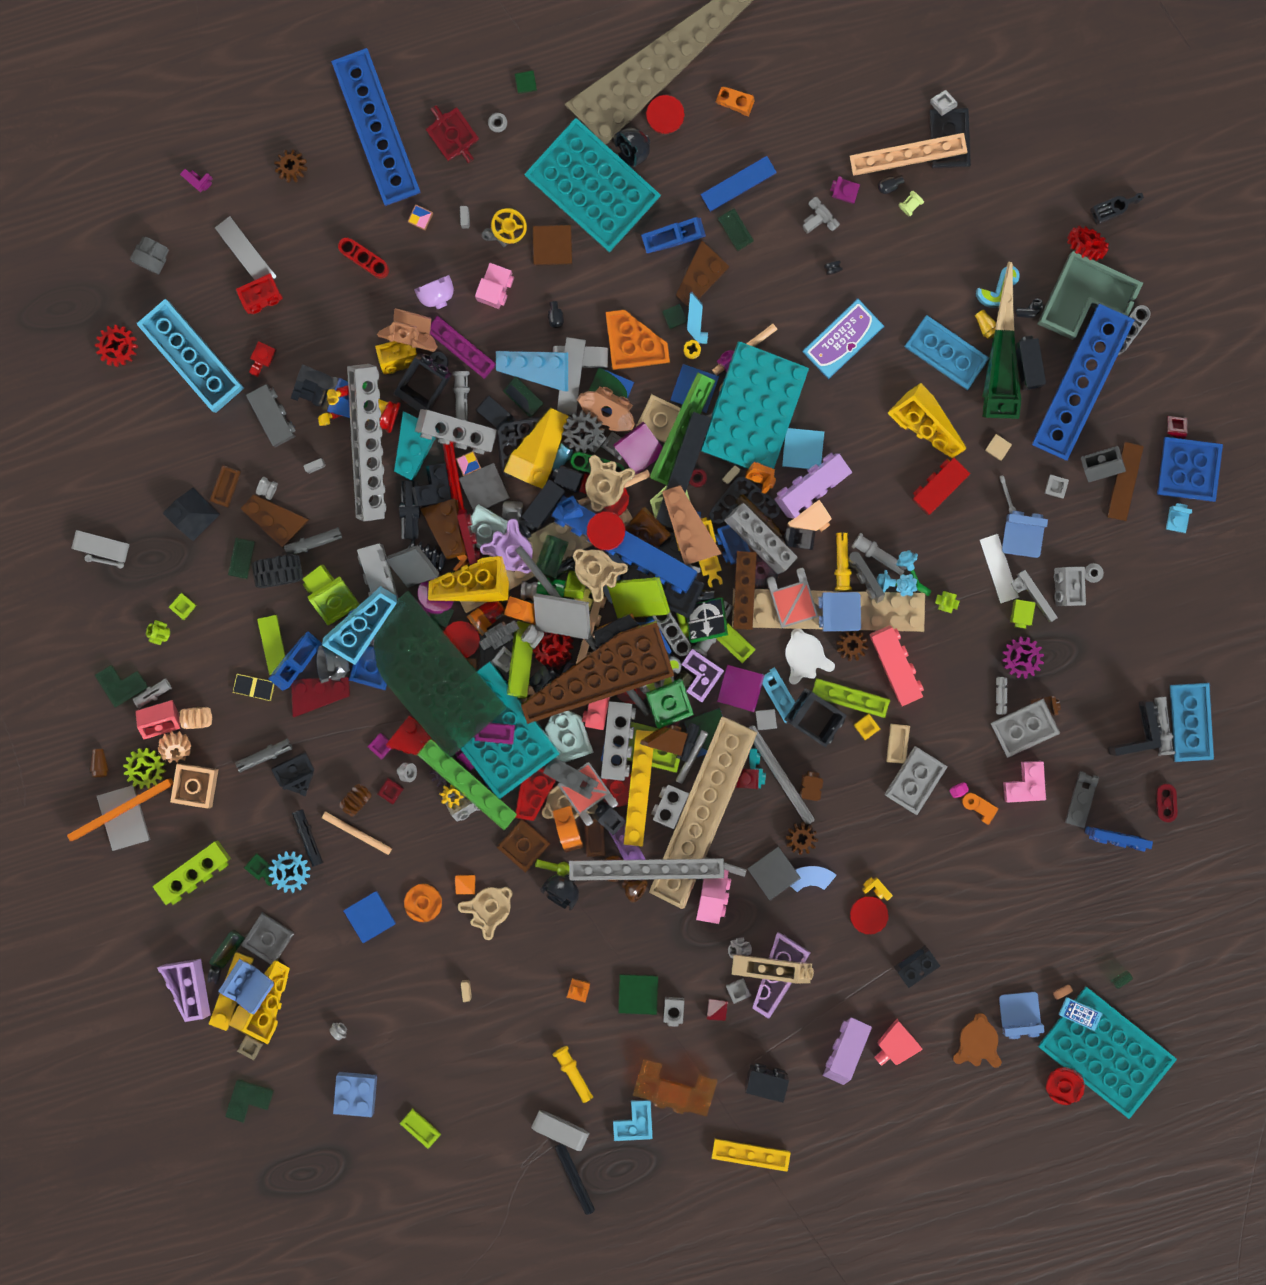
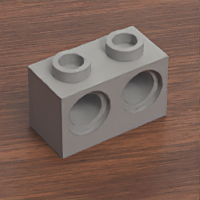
M669 784L667 787H663L659 795L662 798L660 804H655L651 813L654 816L653 820L675 829L690 793ZM672 791L676 792L679 796L678 801L675 803L670 802L668 799V794ZM663 809L671 812L669 820L661 818L660 813Z

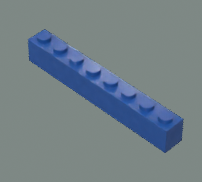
M563 495L560 502L567 499V497ZM579 505L584 516L564 519L558 507L555 508L552 517L555 519L554 522L561 527L567 525L572 528L571 532L579 537L581 535L588 537L587 526L590 519L596 515L594 512ZM625 531L623 542L617 548L604 550L612 556L615 553L622 557L620 560L628 565L633 563L639 566L637 570L646 575L649 572L655 577H660L661 584L669 583L672 585L671 589L679 594L682 591L687 593L698 574L696 570Z

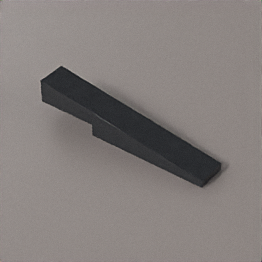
M696 412L691 413L665 490L681 486L686 493L712 418ZM663 496L656 519L662 525L673 528Z

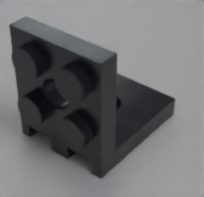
M1153 701L1138 702L1146 740L1108 747L1110 755L1119 756L1162 747L1160 739L1162 728L1160 723H1157L1158 708L1156 704H1153Z

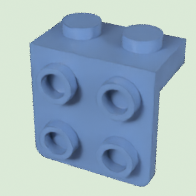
M1013 511L1012 514H1008L1006 517L1002 552L1038 558L1041 554L1044 528L1047 527L1048 519H1043V515L1032 514V517L1024 516V512Z
M824 592L822 597H818V606L822 608V616H819V628H822V631H859L861 629L860 593Z
M239 959L219 989V992L236 1001L249 1013L255 1014L273 987L274 982L255 966Z
M1036 992L1005 994L999 997L1002 1031L1006 1037H1009V1039H1019L1020 1035L1028 1034V1037L1040 1036L1039 1033H1044V1025L1040 1020L1038 994Z

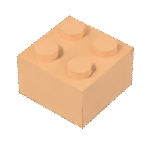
M182 763L177 764L170 802L211 808L213 806L218 769Z

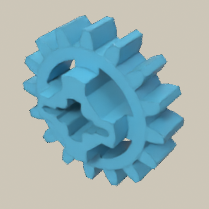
M285 851L284 857L278 854L279 860H272L275 865L274 867H269L273 871V873L269 874V877H274L271 883L272 885L277 883L278 890L283 887L284 893L288 889H291L292 893H294L295 887L301 890L300 884H307L304 879L305 877H310L306 873V871L310 870V867H305L308 861H301V854L295 857L294 851L291 855H288L287 851ZM293 859L290 864L282 863L284 860ZM299 864L302 867V876L297 872ZM293 867L294 875L286 877L284 870ZM277 868L282 872L280 880L277 878ZM289 880L297 881L295 884L286 885Z

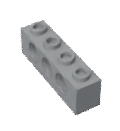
M420 409L415 432L421 433L420 437L429 440H432V437L439 438L438 442L449 445L450 442L456 443L455 447L466 450L467 447H471L473 452L484 455V451H492L497 430L430 410ZM437 423H439L441 426V429L438 433L435 430V426ZM455 428H457L458 435L456 437L453 436V430ZM472 433L475 434L474 442H471L470 436Z
M744 503L737 506L724 520L777 574L786 571L797 559V556Z
M609 701L601 778L624 781L625 777H629L630 765L626 764L627 758H631L632 746L628 745L629 738L633 739L634 727H630L631 719L635 720L636 708H633V704ZM619 716L626 719V725L622 728L616 725V719ZM618 735L624 738V744L621 747L614 744V738ZM614 755L621 756V765L615 766L612 763Z

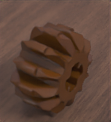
M285 150L284 157L280 154L278 155L281 161H275L274 163L276 166H279L275 169V172L281 173L279 176L281 180L286 177V181L290 183L293 177V180L298 182V175L301 178L304 177L301 171H307V167L302 166L307 161L306 159H301L303 156L301 153L296 155V151L292 150L289 155L288 151ZM290 162L293 163L292 170L288 168Z
M845 631L846 638L842 634L839 635L843 642L836 641V644L842 645V648H838L836 651H844L841 655L842 659L849 654L848 661L851 662L852 655L858 661V653L863 657L866 655L861 649L867 650L869 648L868 646H862V643L867 642L868 639L860 640L863 636L862 632L856 636L857 631H852L851 636L849 631ZM852 640H855L854 644L857 643V648H853V650L850 651V647H847V643H851Z
M361 784L355 785L340 802L342 811L350 816L356 815L371 798V793L365 786Z
M801 822V828H798V825L795 823V831L788 828V832L792 836L786 835L785 838L792 841L786 845L787 847L794 845L791 850L793 853L799 848V855H802L803 849L809 854L810 851L807 847L816 848L811 842H818V838L811 836L816 835L817 832L814 830L809 833L812 828L810 824L804 829V822ZM799 834L807 836L804 839L805 842L802 844L800 841L799 843L797 842V839H799Z

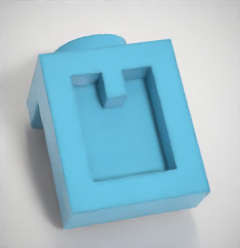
M1176 503V506H1171L1166 530L1186 533L1189 514H1192V509H1187L1188 505Z

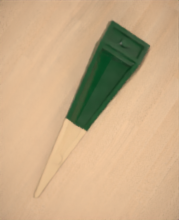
M1012 262L1007 264L982 396L984 397L982 417L1019 419L1021 393L1014 333Z

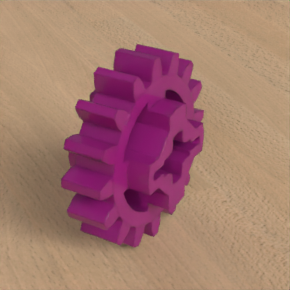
M1019 637L1018 642L1012 639V646L1006 644L1008 651H1002V654L1006 655L1002 662H1007L1004 668H1010L1009 674L1016 673V678L1023 674L1024 679H1026L1028 673L1031 676H1035L1034 670L1040 671L1041 669L1038 665L1044 664L1040 660L1044 654H1039L1042 647H1035L1037 641L1030 643V638L1028 637L1025 641H1023L1022 637ZM1020 645H1027L1032 649L1028 651L1023 650ZM1014 649L1015 655L1014 658L1011 660L1010 656ZM1020 654H1029L1025 658L1026 662L1018 661L1021 657ZM1033 656H1035L1034 665L1031 664ZM1021 665L1025 671H1020L1015 666Z

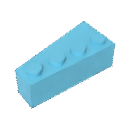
M380 586L323 638L322 645L355 665L396 605L397 596Z

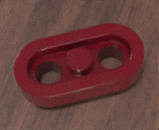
M1161 784L1156 790L1157 816L1164 822L1174 821L1178 814L1177 792L1170 784ZM1164 790H1168L1169 792L1168 796L1164 797L1162 794ZM1165 809L1170 811L1168 816H1165L1163 813Z

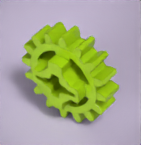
M139 748L138 754L132 751V758L126 757L129 763L123 765V767L128 768L124 775L130 776L127 779L128 782L134 781L133 787L140 784V789H144L145 785L150 789L152 788V783L155 786L159 784L157 779H164L161 773L166 772L165 769H162V766L166 763L160 762L162 757L161 755L156 756V750L150 753V748H146L144 752L142 748ZM146 756L151 757L155 762L152 763ZM137 759L138 763L135 766V768H133V764ZM143 766H152V768H148L146 772L142 770L137 771L138 769H141V767ZM157 769L156 775L152 778L153 771ZM135 774L141 776L143 781L139 780Z

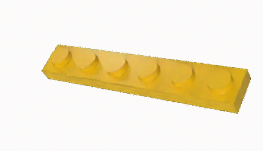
M636 730L624 845L643 847L654 748L641 745L640 741L654 731Z

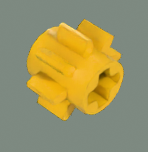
M450 785V788L443 786V793H439L443 797L441 803L448 802L449 808H452L454 803L459 806L458 801L460 798H464V796L460 795L459 791L452 785ZM454 793L455 797L449 798L448 794Z

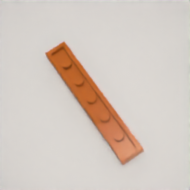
M171 778L166 779L73 831L67 837L70 841L77 840L170 788L174 782Z

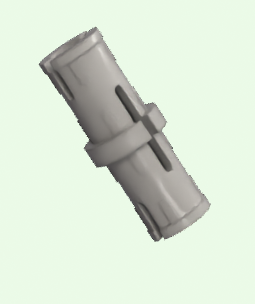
M165 678L153 687L149 686L146 688L147 690L133 698V701L137 708L140 709L150 701H156L158 696L172 689V687Z

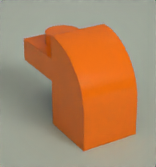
M568 806L552 811L565 853L584 847L572 807Z

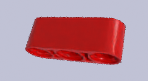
M350 238L340 240L338 248L346 258L376 278L383 279L389 274V267L384 260ZM347 243L353 245L350 252L343 251V247ZM362 254H368L369 256L368 261L365 263L359 261V257ZM379 264L385 266L382 273L375 272V268Z

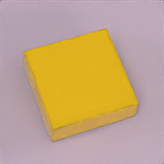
M869 713L854 724V727L864 740L880 730Z

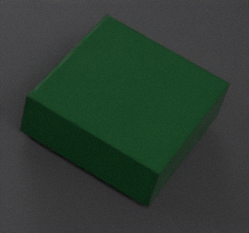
M534 70L515 74L518 94L537 91Z

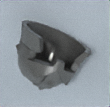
M324 646L318 647L316 668L320 682L324 683L329 681V679L340 681L350 671L349 661Z

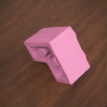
M489 263L484 279L481 278L475 295L477 301L497 309L501 305L504 306L507 299L506 289L507 287L511 288L514 280L512 271Z
M1043 761L1021 762L1022 781L1003 782L1004 801L1007 803L1046 800Z
M724 870V878L703 879L696 920L719 924L720 917L725 916L729 893H726V890L730 889L731 879L728 878L729 870Z

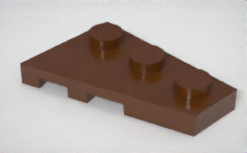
M701 241L676 294V297L688 308L690 292H693L700 299L729 268L703 241Z
M254 494L240 508L282 548L309 521V519Z
M454 498L421 508L444 556L447 559L466 554L457 518L459 511L458 500Z

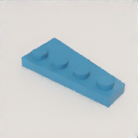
M496 351V371L561 391H568V352Z

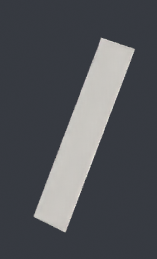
M998 534L981 539L980 542L1000 603L1019 598L1018 593H1016L1011 585L1013 578L1005 554L1002 552V545Z

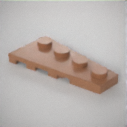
M677 486L662 491L684 564H691L722 554L682 487Z

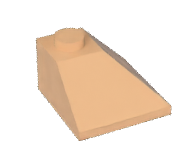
M818 500L786 525L788 527L813 531L820 529L822 532L830 526L829 521L832 518L821 501Z

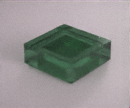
M680 304L662 311L669 329L687 322Z
M1126 970L1112 979L1111 983L1115 988L1119 989L1133 980V977Z

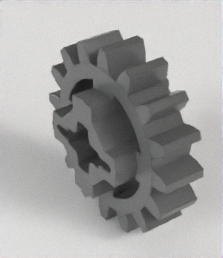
M582 410L579 416L574 412L573 418H567L568 423L563 425L567 430L563 431L562 435L567 436L564 442L571 443L570 449L575 446L576 452L582 449L583 453H586L587 448L592 452L594 445L599 447L600 442L598 440H603L604 436L600 434L604 433L605 429L600 428L603 422L596 421L597 415L591 417L590 411L585 415ZM576 421H579L577 427L571 428ZM582 428L584 429V432H587L586 435H583V432H580ZM595 436V439L588 443L589 437Z
M503 621L485 633L486 638L479 643L483 650L491 646L495 650L513 639L512 633L517 631L519 627L515 621L507 625Z

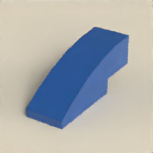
M698 217L681 223H674L641 235L646 253L660 251L706 237L701 218Z
M307 631L283 658L268 679L282 691L289 688L298 674L303 672L322 643Z

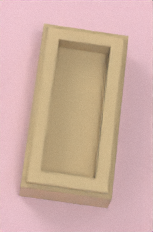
M890 724L886 762L904 764L907 757L910 726Z

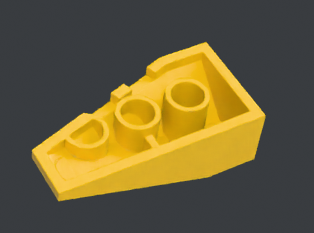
M922 383L908 391L889 410L888 414L905 430L908 428L917 433L916 436L918 438H925L930 441L933 447L953 458L966 450L965 444L935 397Z
M550 408L536 424L533 431L511 453L504 472L542 489L551 473L564 431L563 425L567 422L568 415Z
M503 557L482 558L477 560L478 562L475 564L465 565L461 567V570L454 573L449 572L429 581L428 600L475 602L508 600L509 580Z
M274 960L264 973L274 982V985L256 1013L251 1014L239 1005L229 1026L268 1044L277 1027L278 1020H276L278 1009H281L282 1003H280L282 992L285 991L290 968Z

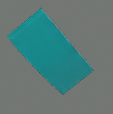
M751 748L749 752L750 769H759L758 788L761 789V784L765 785L766 773H763L762 768H755L756 764H760L761 753H757V749Z

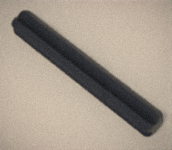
M562 1143L556 1145L557 1155L586 1215L593 1213L595 1208L566 1146Z

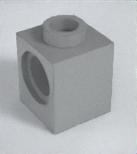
M665 997L663 1022L667 1023L668 1026L683 1024L684 998ZM670 1008H677L679 1014L676 1017L670 1016L668 1013Z

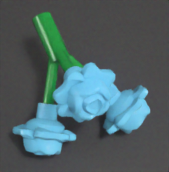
M909 550L901 552L896 563L897 566L906 567L911 574H902L900 579L897 580L890 579L887 570L884 571V574H878L877 582L883 592L889 586L895 587L897 585L896 591L900 592V595L903 597L906 595L912 596L913 592L917 590L925 593L926 596L931 594L930 588L919 583L914 571L913 563L917 560V553L914 554Z

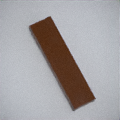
M1124 442L1121 455L1126 472L1116 475L1107 513L1108 518L1127 521L1144 446Z

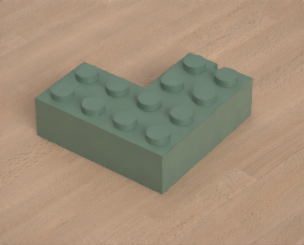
M1072 251L1060 273L1038 321V325L1073 340L1076 338L1090 306L1097 308L1098 304H1102L1128 316L1133 307V301L1137 298L1143 283L1092 259L1082 258L1081 254H1076Z

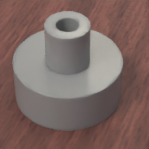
M405 762L397 769V774L401 781L412 782L416 778L417 768L413 763Z

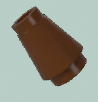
M104 749L92 750L90 773L95 778L106 777L109 769Z

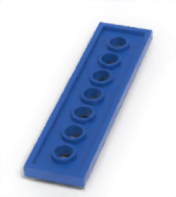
M365 48L331 61L384 205L387 206L421 193L368 49ZM358 68L361 70L362 73L359 78L351 76L353 69ZM362 86L368 88V93L365 96L358 95V89ZM372 104L375 106L372 114L364 112L366 105ZM375 122L381 124V130L378 132L371 130V125ZM379 141H387L388 147L385 150L378 149ZM387 158L394 159L395 164L393 167L387 168L384 166ZM399 176L401 183L398 186H393L391 184L392 177Z
M1098 304L1032 442L1033 446L1068 460L1135 319L1102 304ZM1106 324H1112L1114 328L1113 332L1109 335L1103 332V327ZM1099 341L1105 344V349L1102 352H1096L1094 348L1095 344ZM1090 359H1094L1097 363L1096 368L1093 370L1086 368V363ZM1081 377L1088 379V385L1084 388L1079 387L1077 383ZM1074 394L1080 398L1077 405L1069 403V398ZM1064 412L1071 414V420L1067 423L1061 421V415ZM1055 430L1063 432V437L1060 440L1053 439L1052 434Z

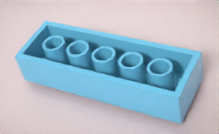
M164 299L137 323L139 328L211 411L217 413L244 389L242 384L167 299Z

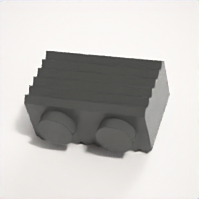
M1118 446L1081 457L1088 482L1126 472Z

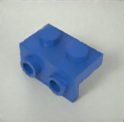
M729 525L716 529L717 534L714 535L718 545L722 544L725 551L722 552L726 563L730 562L731 565L736 563L737 551L750 552L748 544Z

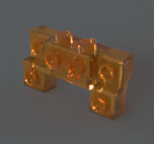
M643 1058L633 1096L651 1100L654 1106L665 1109L666 1106L673 1108L672 1111L676 1113L692 1112L707 1117L717 1079H710L699 1074L695 1087L660 1078L659 1073L662 1063L651 1062Z

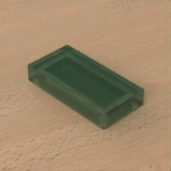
M735 208L718 218L737 252L754 242Z
M240 538L235 539L228 575L248 579L255 547L254 541Z

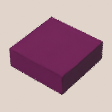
M382 733L368 745V748L381 760L391 750V748L386 747L389 740Z

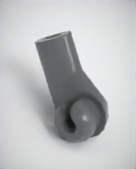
M487 228L482 232L481 236L485 241L497 240L503 248L509 244L497 239L491 228ZM504 233L500 234V236L508 239Z

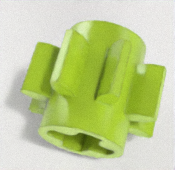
M943 591L942 596L937 595L935 604H939L938 610L952 613L953 609H958L960 601L956 600L957 595Z
M155 620L154 624L148 625L146 636L149 638V642L161 645L162 641L166 642L168 640L170 629L166 628V623Z

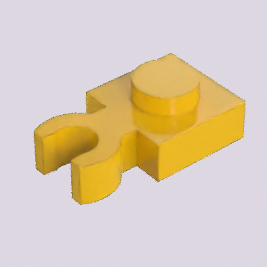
M717 555L699 561L703 576L709 575V587H713L711 583L713 579H718L721 585L723 583L722 578L716 573L721 571Z

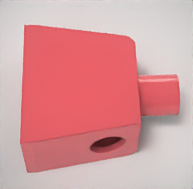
M896 1019L878 1040L877 1043L882 1048V1051L874 1058L881 1066L889 1059L895 1065H898L920 1052L922 1047L901 1022Z

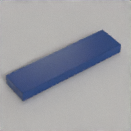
M766 156L702 193L701 197L711 212L775 175L777 172Z

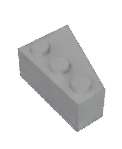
M379 543L358 549V561L365 573L363 578L365 584L369 585L370 588L368 595L370 596L381 586L396 595L398 600L399 597L390 566L386 561L387 556L384 545Z

